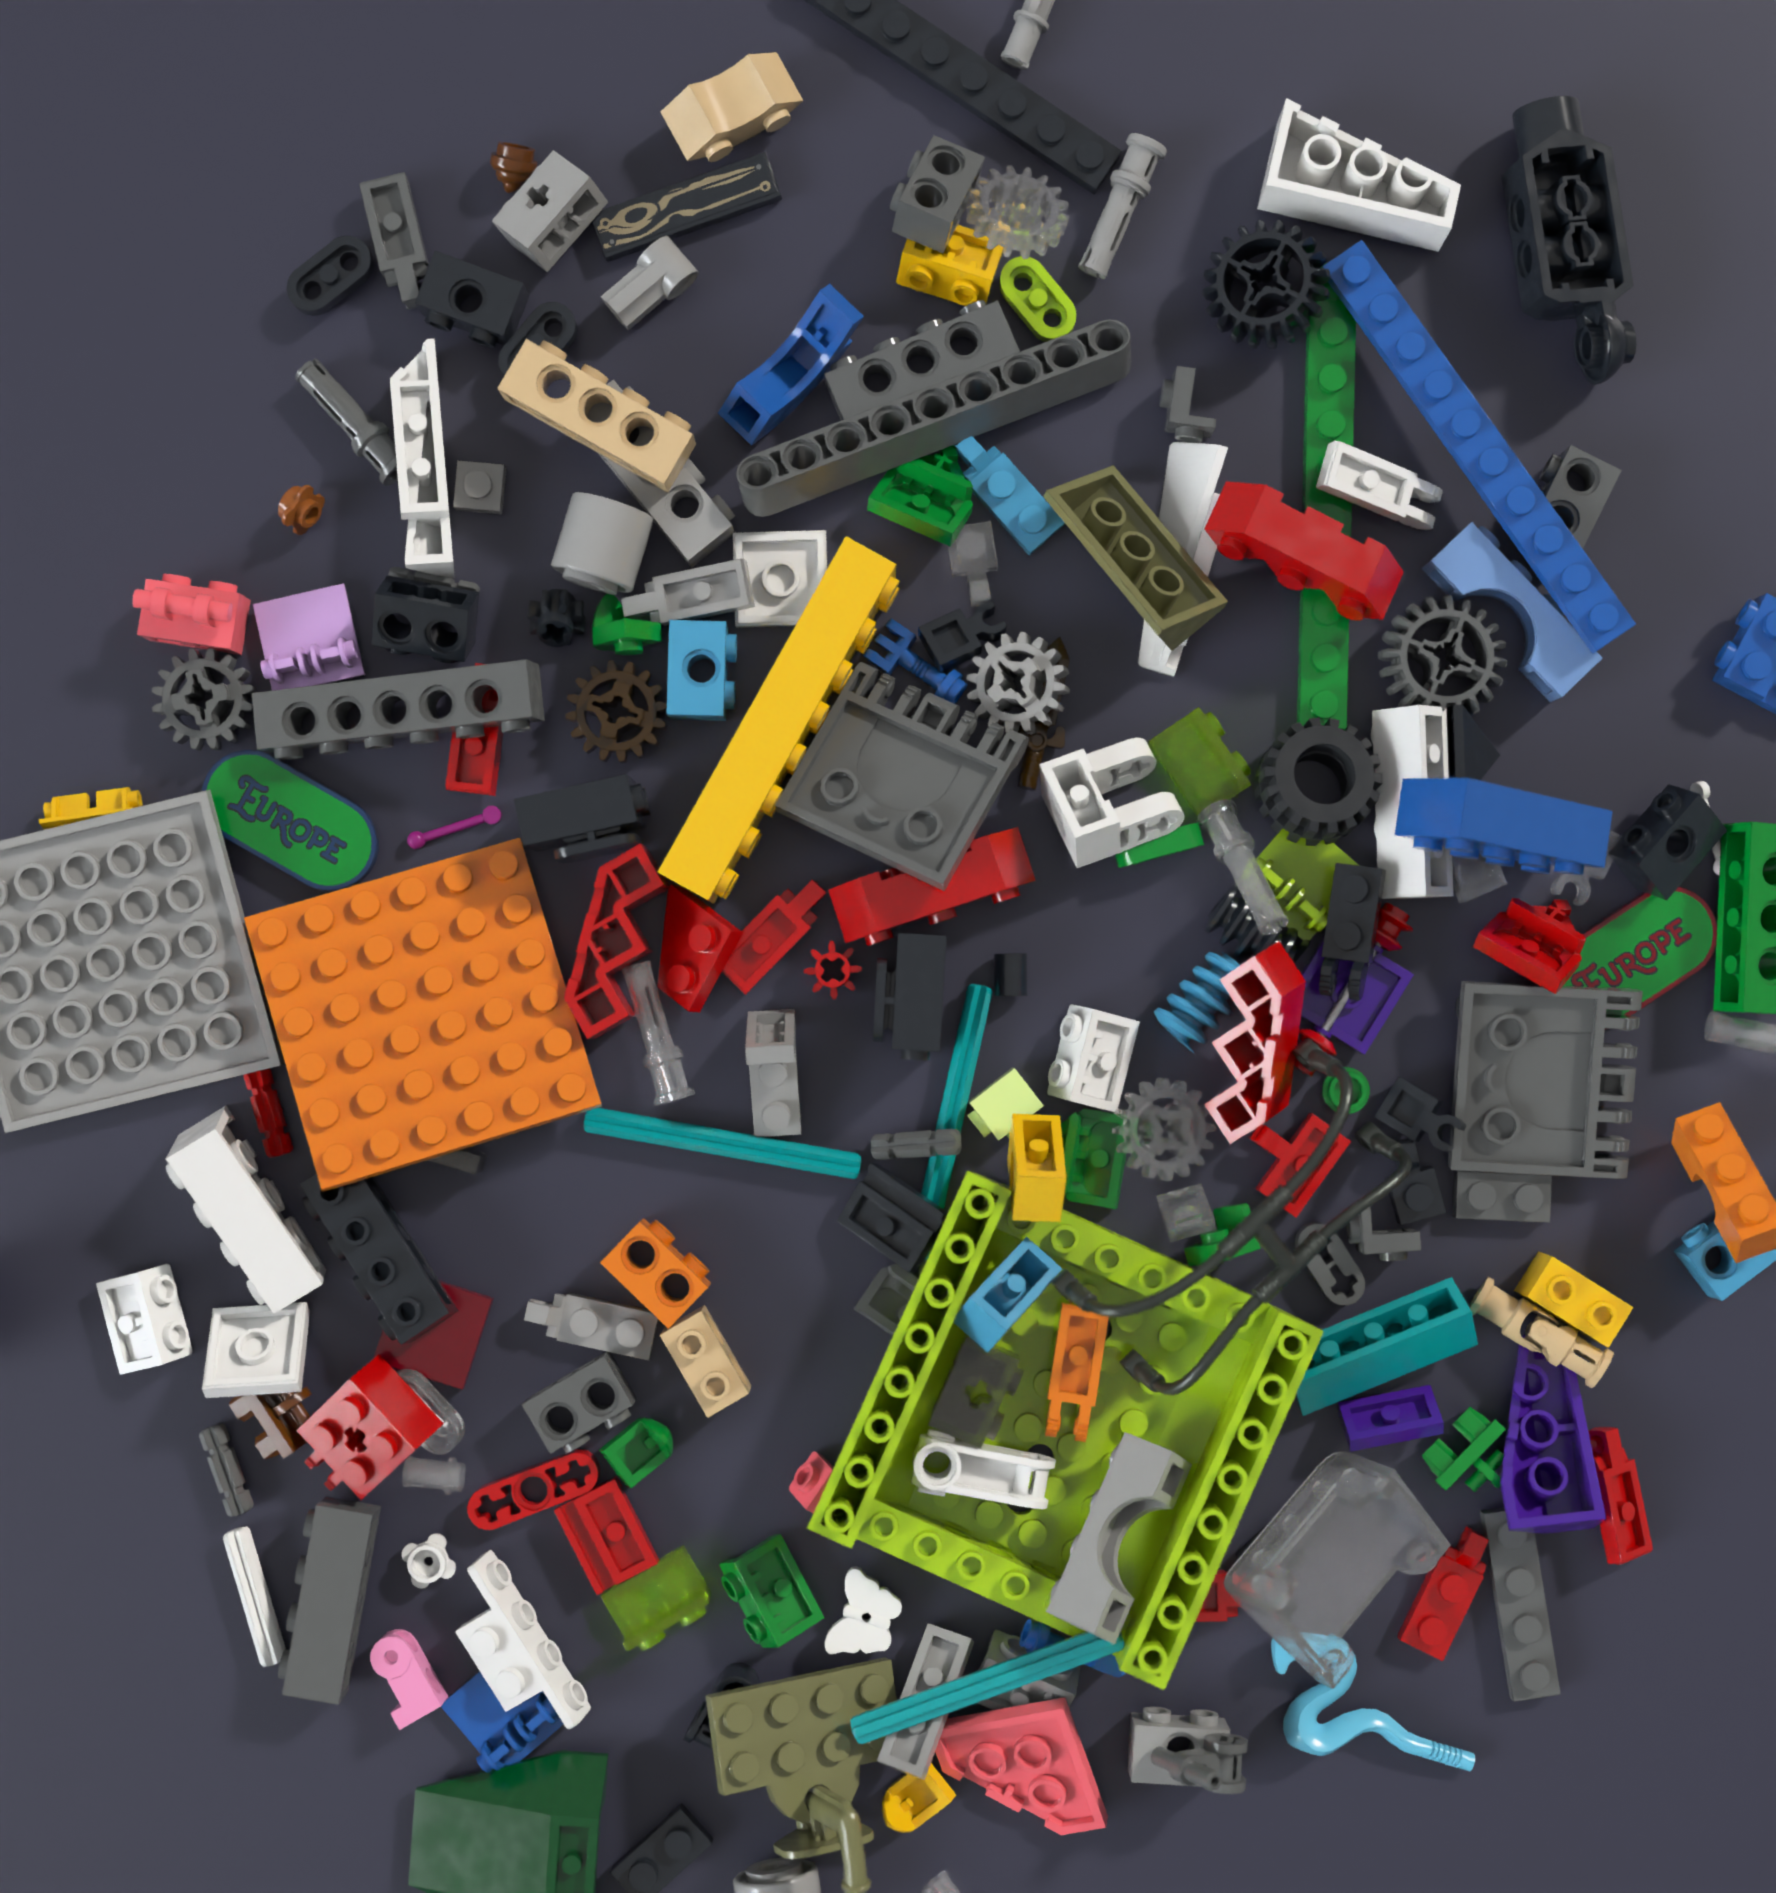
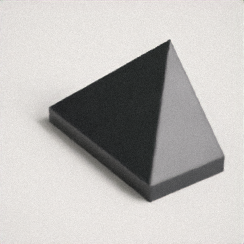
M1452 705L1447 708L1449 778H1470L1480 781L1499 758L1500 754L1463 705Z

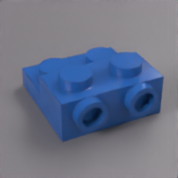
M1766 593L1755 598L1754 601L1749 599L1740 610L1735 624L1739 625L1740 628L1733 641L1728 640L1718 652L1714 661V665L1718 667V670L1712 681L1776 714V598Z

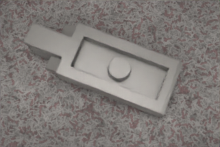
M744 558L652 577L653 581L644 583L646 593L621 598L624 617L635 620L650 617L651 622H659L664 626L669 625V620H696L755 607L748 565Z
M570 1292L567 1295L556 1293L553 1303L530 1299L524 1317L525 1321L548 1326L546 1336L557 1338L556 1341L648 1361L651 1356L659 1320L648 1309Z

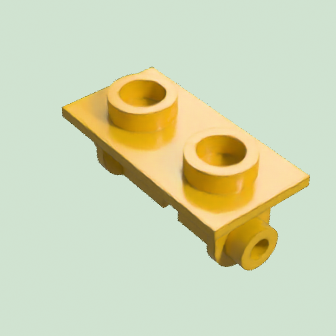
M129 787L96 791V807L90 808V797L87 793L52 797L51 802L44 803L43 811L45 818L39 819V824L46 830L142 806L141 793L139 790L131 791Z

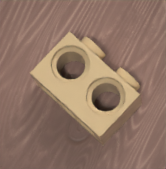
M705 1305L679 1319L669 1329L667 1327L663 1329L660 1337L707 1418L749 1394L751 1384Z

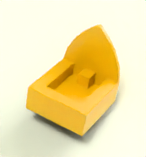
M932 1763L930 1764L925 1781L905 1773L885 1791L882 1798V1815L886 1827L901 1833L912 1832L955 1798V1792Z

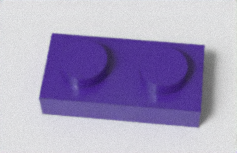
M1431 1385L1338 1402V1414L1350 1452L1444 1434V1422Z

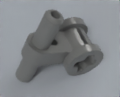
M1213 1733L1204 1736V1748L1185 1750L1175 1753L1159 1746L1151 1754V1761L1154 1765L1169 1771L1170 1776L1174 1780L1185 1785H1199L1208 1791L1221 1794H1238L1246 1790V1778L1242 1776V1754L1247 1752L1248 1740L1242 1736Z

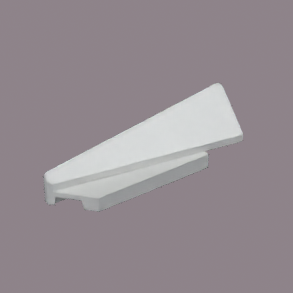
M1174 442L1169 447L1159 520L1208 577L1217 545L1204 528L1220 494L1214 493L1228 447L1216 444ZM1144 619L1138 659L1139 666L1174 677L1183 647L1186 646L1188 638L1171 651Z

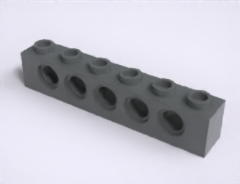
M529 660L252 693L257 750L274 753L275 760L303 758V750L319 748L321 755L349 752L348 744L365 743V749L394 747L393 739L410 737L411 744L434 743L439 741L440 733L456 732V738L459 739L485 736L484 728L501 726L502 733L526 732L531 730L530 723L545 721L539 664ZM495 689L498 693V704L493 711L486 713L482 707V698L487 691ZM449 694L452 699V709L446 717L440 718L436 710L437 703L442 696ZM403 700L406 705V715L401 722L395 724L392 720L391 711L395 703ZM357 705L361 712V718L358 725L350 729L346 721L347 713L352 707ZM312 711L315 716V726L310 733L305 734L302 730V720L308 712Z

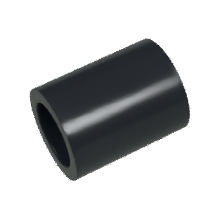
M1027 953L994 954V996H1027Z

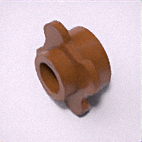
M309 485L291 487L282 496L278 506V515L282 518V523L287 527L292 525L293 532L297 535H303L310 527L317 523L325 503L324 497L320 494H313L314 489Z

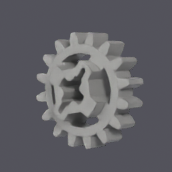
M1020 632L1017 642H1014L1012 637L1006 633L1001 634L1002 646L998 648L989 642L984 644L989 655L985 659L974 656L972 661L980 667L978 674H968L966 680L977 685L976 690L967 694L968 699L972 702L981 703L974 713L981 719L990 717L988 726L992 722L1001 726L1004 725L1006 733L1010 729L1018 732L1019 726H1022L1028 734H1035V722L1038 720L1050 726L1052 722L1048 712L1051 709L1062 712L1064 709L1061 703L1056 701L1058 695L1070 693V688L1060 683V679L1067 676L1069 670L1063 665H1055L1062 655L1054 648L1046 651L1048 642L1041 637H1038L1032 643L1031 636L1026 632ZM1021 654L1033 656L1032 659L1027 657L1022 662L1012 661L1010 657ZM995 671L993 685L990 687L991 679ZM1010 671L1022 677L1020 682L1023 686L1022 690L1027 697L1014 691L1016 685L1013 682L1014 678ZM1046 681L1045 692L1041 698L1043 683ZM1014 706H1021L1026 710V712L1019 714H1009L1002 711L1004 709L1009 711Z

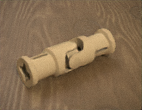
M1489 1276L1485 1278L1469 1304L1472 1315L1478 1313L1501 1327V1333L1530 1351L1543 1353L1546 1360L1557 1367L1562 1364L1585 1378V1384L1590 1388L1595 1387L1601 1379L1614 1355V1352L1606 1348L1602 1351L1579 1337L1578 1330L1570 1325L1557 1327L1556 1325L1559 1323L1551 1314L1524 1297L1518 1300L1496 1287L1494 1279ZM1533 1312L1538 1316L1527 1325L1523 1338L1520 1333L1521 1325L1526 1316Z

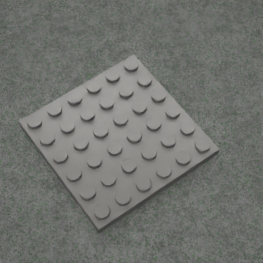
M211 790L0 841V1117L5 1133L280 1066L284 1063L244 921L243 908Z

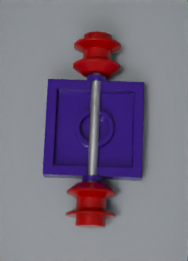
M1385 903L1380 908L1372 964H1368L1365 988L1361 1000L1349 999L1347 988L1354 962L1339 960L1337 984L1334 993L1331 996L1320 995V973L1325 958L1322 957L1323 937L1301 973L1306 980L1301 1017L1315 1026L1313 1030L1299 1029L1298 1037L1301 1041L1298 1046L1306 1038H1309L1322 1051L1331 1056H1336L1337 1053L1334 1045L1328 1040L1333 1036L1358 1053L1366 1054L1414 976L1408 970L1382 955L1384 950H1401L1402 946L1397 940L1401 931H1413V928L1407 924L1410 918L1407 913L1389 903ZM1295 1057V1069L1309 1077H1312L1315 1071H1318L1317 1069L1313 1072L1309 1071Z

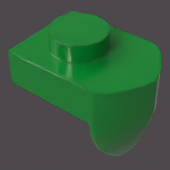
M605 594L597 605L593 616V648L601 651H615L617 655L643 653V646L662 641L661 623L624 617L623 607L617 597L612 594Z
M640 1417L600 1448L599 1451L625 1486L632 1488L666 1459L671 1457L674 1447L669 1427L656 1420Z

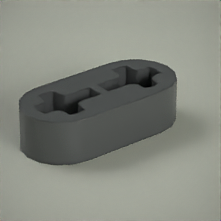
M1320 1222L1304 1224L1295 1235V1249L1302 1244L1310 1233L1315 1230L1319 1232L1325 1224ZM1335 1233L1327 1240L1328 1245L1324 1248L1330 1258L1324 1262L1318 1254L1305 1267L1328 1300L1338 1305H1351L1362 1297L1365 1290V1279L1343 1242ZM1334 1265L1341 1274L1345 1276L1352 1274L1354 1278L1348 1284L1351 1291L1346 1295L1339 1290L1334 1292L1331 1290V1287L1336 1284V1280L1329 1269Z

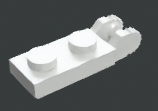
M1334 441L1328 444L1316 485L1317 489L1421 530L1433 529L1435 517L1409 505L1411 497L1427 503H1438L1443 493L1442 489L1437 487V485H1432V483L1418 478L1417 473L1341 441Z

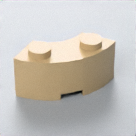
M777 52L748 54L734 66L719 75L702 82L689 84L661 111V114L687 161L707 157L709 162H715L727 156L733 150V146L748 140L766 129L767 132H773L785 126L791 120L789 113L801 104L803 99Z

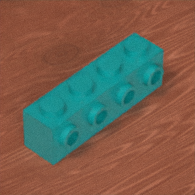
M1450 1277L1322 1329L1324 1332L1294 1399L1302 1415L1305 1416L1478 1345L1472 1311L1453 1278Z

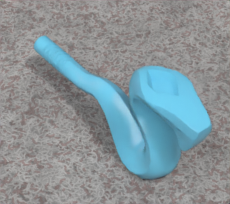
M1288 1632L1273 1635L1271 1640L1272 1660L1275 1670L1279 1674H1285L1289 1664L1295 1660L1330 1662L1335 1668V1673L1328 1680L1299 1694L1290 1703L1283 1721V1731L1288 1744L1309 1754L1325 1756L1346 1745L1358 1735L1373 1731L1380 1734L1389 1743L1403 1752L1425 1759L1428 1758L1429 1760L1469 1772L1472 1770L1475 1763L1474 1753L1412 1734L1405 1730L1391 1716L1376 1709L1360 1708L1344 1713L1324 1724L1318 1723L1316 1720L1318 1714L1344 1695L1353 1682L1357 1671V1662L1353 1651L1344 1642L1321 1634Z

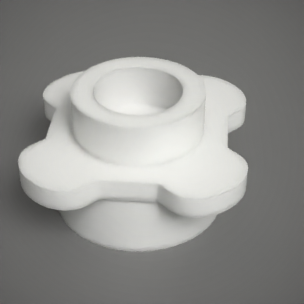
M434 1533L425 1542L417 1545L409 1543L403 1548L402 1559L407 1562L411 1582L415 1587L426 1588L440 1577L449 1579L455 1573L456 1563L448 1557L445 1549L447 1540L443 1535ZM426 1557H431L433 1559L432 1565H427L425 1563Z

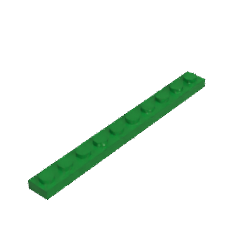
M1327 282L1322 286L1328 288L1330 292L1329 299L1314 301L1321 306L1323 310L1322 317L1307 316L1311 330L1306 333L1302 513L1309 506L1344 524L1341 533L1351 538L1352 503L1316 488L1328 444L1334 441H1341L1353 446L1356 321ZM1311 588L1300 590L1297 722L1300 721L1302 726H1304L1310 718L1320 717L1321 725H1325L1329 718L1340 720L1338 728L1345 730L1347 728L1349 619L1337 612V607L1324 590Z

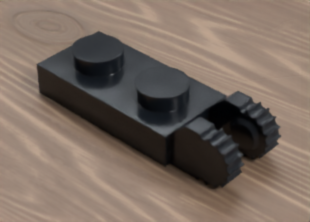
M1341 863L1335 864L1322 957L1325 958L1320 973V995L1331 996L1334 993L1337 984L1339 960L1354 962L1347 988L1349 999H1362L1368 964H1372L1386 870Z

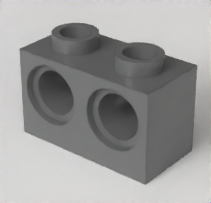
M933 135L925 152L920 150L915 152L907 172V177L910 178L908 184L900 182L895 190L890 204V210L896 212L891 232L944 253L977 189L985 157Z
M1570 445L1559 456L1555 454L1550 456L1539 479L1545 482L1541 490L1583 549L1622 470ZM1568 471L1577 472L1583 477L1585 482L1584 491H1576L1569 486L1567 482Z
M606 1351L531 1395L521 1405L549 1453L551 1454L562 1447L567 1454L591 1439L587 1433L588 1431L602 1423L608 1430L630 1417L631 1413L628 1408L633 1406L637 1398L611 1353ZM597 1382L609 1384L614 1390V1402L608 1405L596 1403L591 1396V1385ZM562 1406L570 1410L574 1418L573 1426L567 1429L556 1427L550 1419L551 1409Z

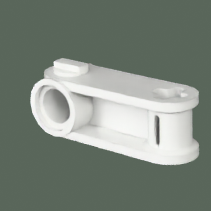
M928 1429L927 1434L920 1435L919 1443L913 1452L914 1470L911 1483L917 1485V1491L922 1493L945 1496L947 1492L1022 1507L1047 1509L1049 1500L1045 1498L1048 1475L1049 1470L1055 1468L1056 1460L1042 1454L957 1439L955 1433ZM935 1451L945 1453L950 1458L948 1468L941 1473L929 1472L923 1465L928 1454ZM1033 1471L1032 1480H1031V1485H1030V1488L1028 1489V1487H1029V1482H1030L1031 1472Z

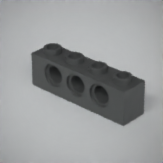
M984 300L974 302L959 311L960 316L945 323H943L942 319L929 321L916 329L917 335L903 341H900L899 337L889 338L877 344L873 348L874 353L858 360L855 355H851L834 362L830 366L831 371L824 374L825 385L840 420L847 419L1019 353L1020 350L999 301L997 300L986 305ZM958 337H967L975 343L976 349L971 354L959 355L952 350L950 344ZM916 355H924L932 361L933 367L926 373L918 374L911 371L907 363ZM881 373L889 379L890 385L884 391L873 392L865 386L864 381L871 374Z

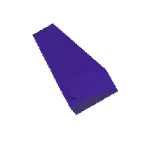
M1518 1345L1500 1477L1508 1530L1548 1534L1593 1529L1603 1522L1606 1516L1577 1374L1562 1364L1557 1367L1546 1360L1543 1353L1533 1352Z

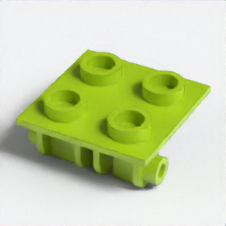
M1282 828L1237 881L1240 882L1239 886L1246 892L1251 891L1254 894V899L1257 902L1268 905L1269 912L1272 915L1281 916L1286 927L1297 929V936L1301 940H1311L1317 931H1322L1327 924L1335 864L1360 865L1334 843L1326 845L1324 840H1321L1316 846H1306V838L1302 837L1296 843L1287 840L1289 832Z

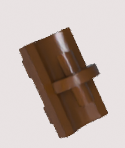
M307 1386L296 1394L290 1392L235 1396L229 1402V1407L237 1419L245 1422L255 1415L265 1430L255 1437V1446L264 1459L281 1455L284 1459L307 1443L297 1432V1429L310 1418V1415L301 1403L302 1400L312 1394Z

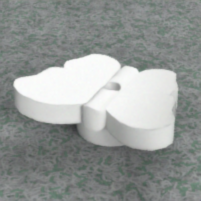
M853 1566L847 1571L845 1577V1593L849 1603L844 1605V1617L832 1625L825 1638V1649L829 1654L840 1652L856 1653L860 1649L864 1653L887 1650L891 1644V1633L888 1629L890 1619L899 1616L902 1610L900 1598L895 1596L887 1587H879L878 1581L867 1576L861 1568ZM865 1613L871 1615L867 1620L862 1617Z

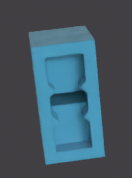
M1714 1221L1708 1225L1701 1223L1690 1229L1681 1238L1684 1243L1673 1251L1705 1294L1720 1301L1726 1299L1776 1261V1249L1736 1263ZM1717 1246L1721 1251V1262L1715 1269L1709 1270L1705 1264V1256L1710 1248Z

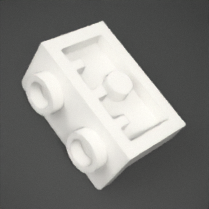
M1071 1004L1060 1026L1061 1040L1056 1059L1049 1069L1048 1095L1117 1113L1140 1021Z
M169 1264L96 1283L120 1375L163 1365L192 1354L193 1349Z

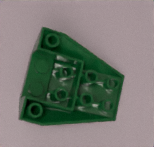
M560 1750L504 1765L499 1771L492 1769L489 1773H486L482 1770L417 1787L415 1790L408 1885L427 1893H595L600 1819L606 1796L609 1754Z

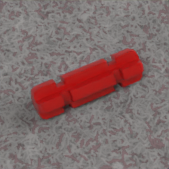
M268 1068L244 1074L243 1077L247 1090H252L253 1096L249 1098L259 1132L265 1134L266 1139L262 1140L266 1155L269 1158H274L290 1153L293 1150V1145L289 1133H285L283 1129L287 1125L277 1090H272L271 1084L274 1083L271 1069Z

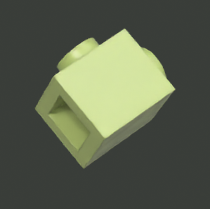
M1012 1067L968 1101L974 1110L967 1116L984 1138L992 1132L1000 1140L1005 1135L1008 1138L1010 1137L1012 1114H1034L1044 1105L1017 1070Z

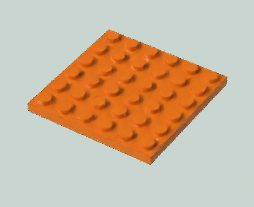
M520 838L244 917L320 1187L323 1192L602 1107L576 1019L564 999L566 986Z

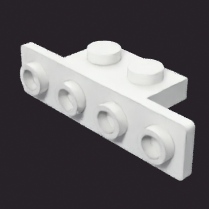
M492 1550L485 1552L467 1568V1571L490 1608L462 1624L455 1632L505 1712L543 1691L565 1727L570 1730L577 1726L591 1709L586 1691L580 1682L573 1679L562 1661V1655L558 1646L548 1639L537 1622V1616L532 1605L524 1600L512 1582L511 1573L506 1564L499 1560Z

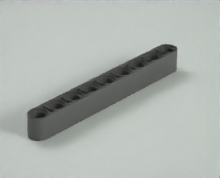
M1108 319L1099 321L750 455L741 461L736 471L744 506L748 512L755 516L773 515L960 443L968 437L978 436L1118 382L1128 375L1132 365L1129 329L1118 320Z

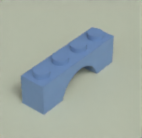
M1471 522L1421 569L1446 595H1451L1454 602L1470 596H1488L1508 605L1520 619L1525 633V652L1518 670L1550 703L1562 698L1603 658L1598 652L1591 653L1574 627L1563 617L1564 613L1552 596L1549 594L1542 595L1530 583L1532 576L1529 571L1516 560L1510 562L1498 549L1500 543L1487 528L1483 526L1477 528Z

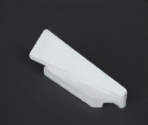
M427 339L417 356L404 369L400 367L390 378L401 519H408L405 567L436 576L455 578L435 340Z

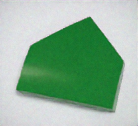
M949 446L939 450L937 454L926 455L888 470L870 494L867 511L951 547L970 517L973 508L971 501L973 485L963 475L957 462L958 453L955 446Z
M1084 1108L1079 1112L1073 1113L1067 1120L1061 1123L1066 1169L1064 1196H1066L1068 1201L1118 1209L1132 1116Z

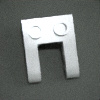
M1143 738L1127 739L1088 754L1085 753L1084 749H1080L1039 764L1042 798L1076 868L1167 835L1176 830L1184 821V813L1174 794L1170 792L1156 793L1117 808H1113L1110 800L1104 801L1102 797L1104 793L1143 779L1154 770L1156 759L1148 743Z

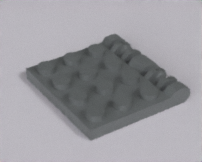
M860 662L855 667L775 804L776 810L781 815L945 891L1011 771L1020 762L1027 748L1029 737L1010 729L999 745L1004 727L992 722L978 747L974 748L968 745L967 742L976 729L978 715L966 710L951 736H948L957 720L960 707L929 692L923 698L912 719H910L919 701L921 689L909 685L902 693L893 710L888 709L884 706L894 690L896 678L883 673L880 679H878L879 669Z
M1461 981L1451 1115L1460 1118L1467 1127L1462 1131L1453 1125L1450 1126L1449 1144L1454 1149L1448 1153L1447 1167L1450 1170L1613 1179L1627 1178L1629 1158L1618 1155L1595 1154V1151L1628 1152L1630 1140L1616 1135L1596 1136L1597 1122L1624 1124L1632 1121L1631 1110L1599 1107V1101L1633 1102L1636 1068L1626 1065L1602 1064V1057L1635 1059L1638 1047L1632 1046L1629 1043H1604L1605 1028L1632 1031L1639 1028L1640 1017L1606 1014V1009L1641 1010L1643 991L1630 988L1563 986L1554 994L1540 985Z

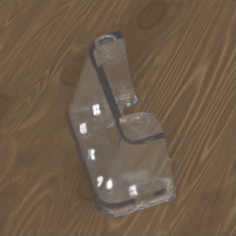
M1340 1451L1331 1454L1319 1463L1230 1568L1225 1576L1224 1587L1233 1600L1315 1680L1334 1689L1339 1681L1347 1675L1354 1659L1352 1648L1341 1639L1397 1570L1410 1575L1427 1573L1436 1566L1438 1560L1451 1544L1395 1469L1350 1452Z

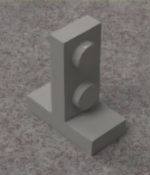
M795 1009L748 1012L745 1050L746 1063L749 1065L754 1136L757 1137L801 1134L802 1126L795 1042Z

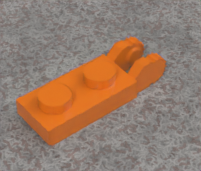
M1061 1302L1047 1398L1050 1402L1045 1436L1056 1437L1057 1432L1060 1430L1062 1402L1079 1404L1077 1418L1074 1421L1073 1427L1075 1441L1086 1442L1091 1407L1096 1405L1109 1317L1100 1316L1092 1312H1084L1075 1304Z

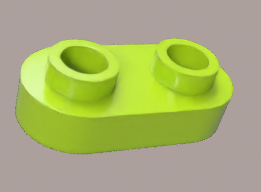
M1019 256L1008 261L1001 271L999 281L1000 292L1035 337L1043 342H1047L1071 333L1076 322L1075 306L1041 263L1028 256ZM1018 278H1026L1031 283V287L1026 291H1020L1014 286V281ZM1050 313L1056 314L1060 318L1061 323L1056 327H1049L1044 323V316Z

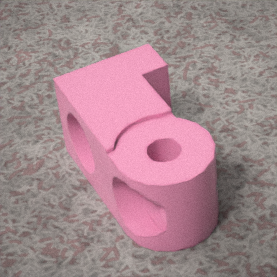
M394 1629L388 1631L374 1644L370 1654V1662L375 1672L388 1680L391 1689L399 1701V1704L390 1713L399 1730L442 1706L449 1696L418 1641L410 1632L404 1629Z

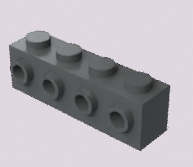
M326 1496L316 1504L315 1509L310 1508L308 1510L303 1530V1536L310 1538L307 1556L301 1555L295 1574V1584L301 1585L299 1602L292 1603L286 1626L287 1631L293 1632L290 1650L285 1649L283 1651L278 1669V1678L285 1679L282 1695L339 1705L347 1695L381 1506Z

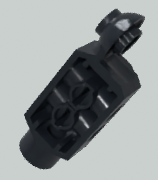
M1572 96L1549 97L1528 103L1518 108L1512 114L1519 159L1501 176L1522 312L1537 320L1576 319L1577 329L1574 337L1575 358L1587 381L1596 385L1613 377L1622 364L1631 363L1634 359L1637 345L1633 325L1629 321L1619 320L1615 300L1634 285L1612 147L1584 136L1580 105L1577 98Z

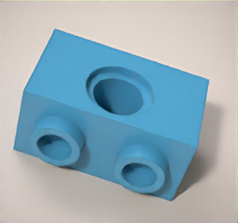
M669 620L666 714L671 720L726 721V709H735L736 684L735 681H727L728 662L736 663L737 635L729 634L726 621ZM702 659L713 662L715 664V674L709 681L699 683L691 679L690 669L695 662Z
M1026 1236L967 1300L953 1322L988 1353L1045 1291L1062 1268Z

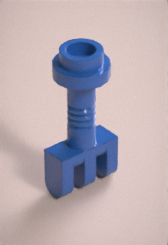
M890 618L885 627L889 632L899 637L894 643L879 633L874 642L887 651V655L883 658L876 651L868 648L863 657L890 676L898 665L902 666L935 689L936 696L956 704L968 685L961 680L963 675L955 669L948 675L943 672L940 673L936 667L920 658L919 655L910 650L917 640L916 635Z
M1028 1619L1022 1629L1019 1644L1021 1647L1026 1648V1652L1029 1653L1067 1638L1050 1632L1051 1627L1046 1624ZM1112 1654L1083 1664L1114 1677L1125 1675V1672L1119 1669L1116 1658Z

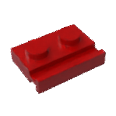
M617 1476L554 1509L596 1595L659 1563V1558Z

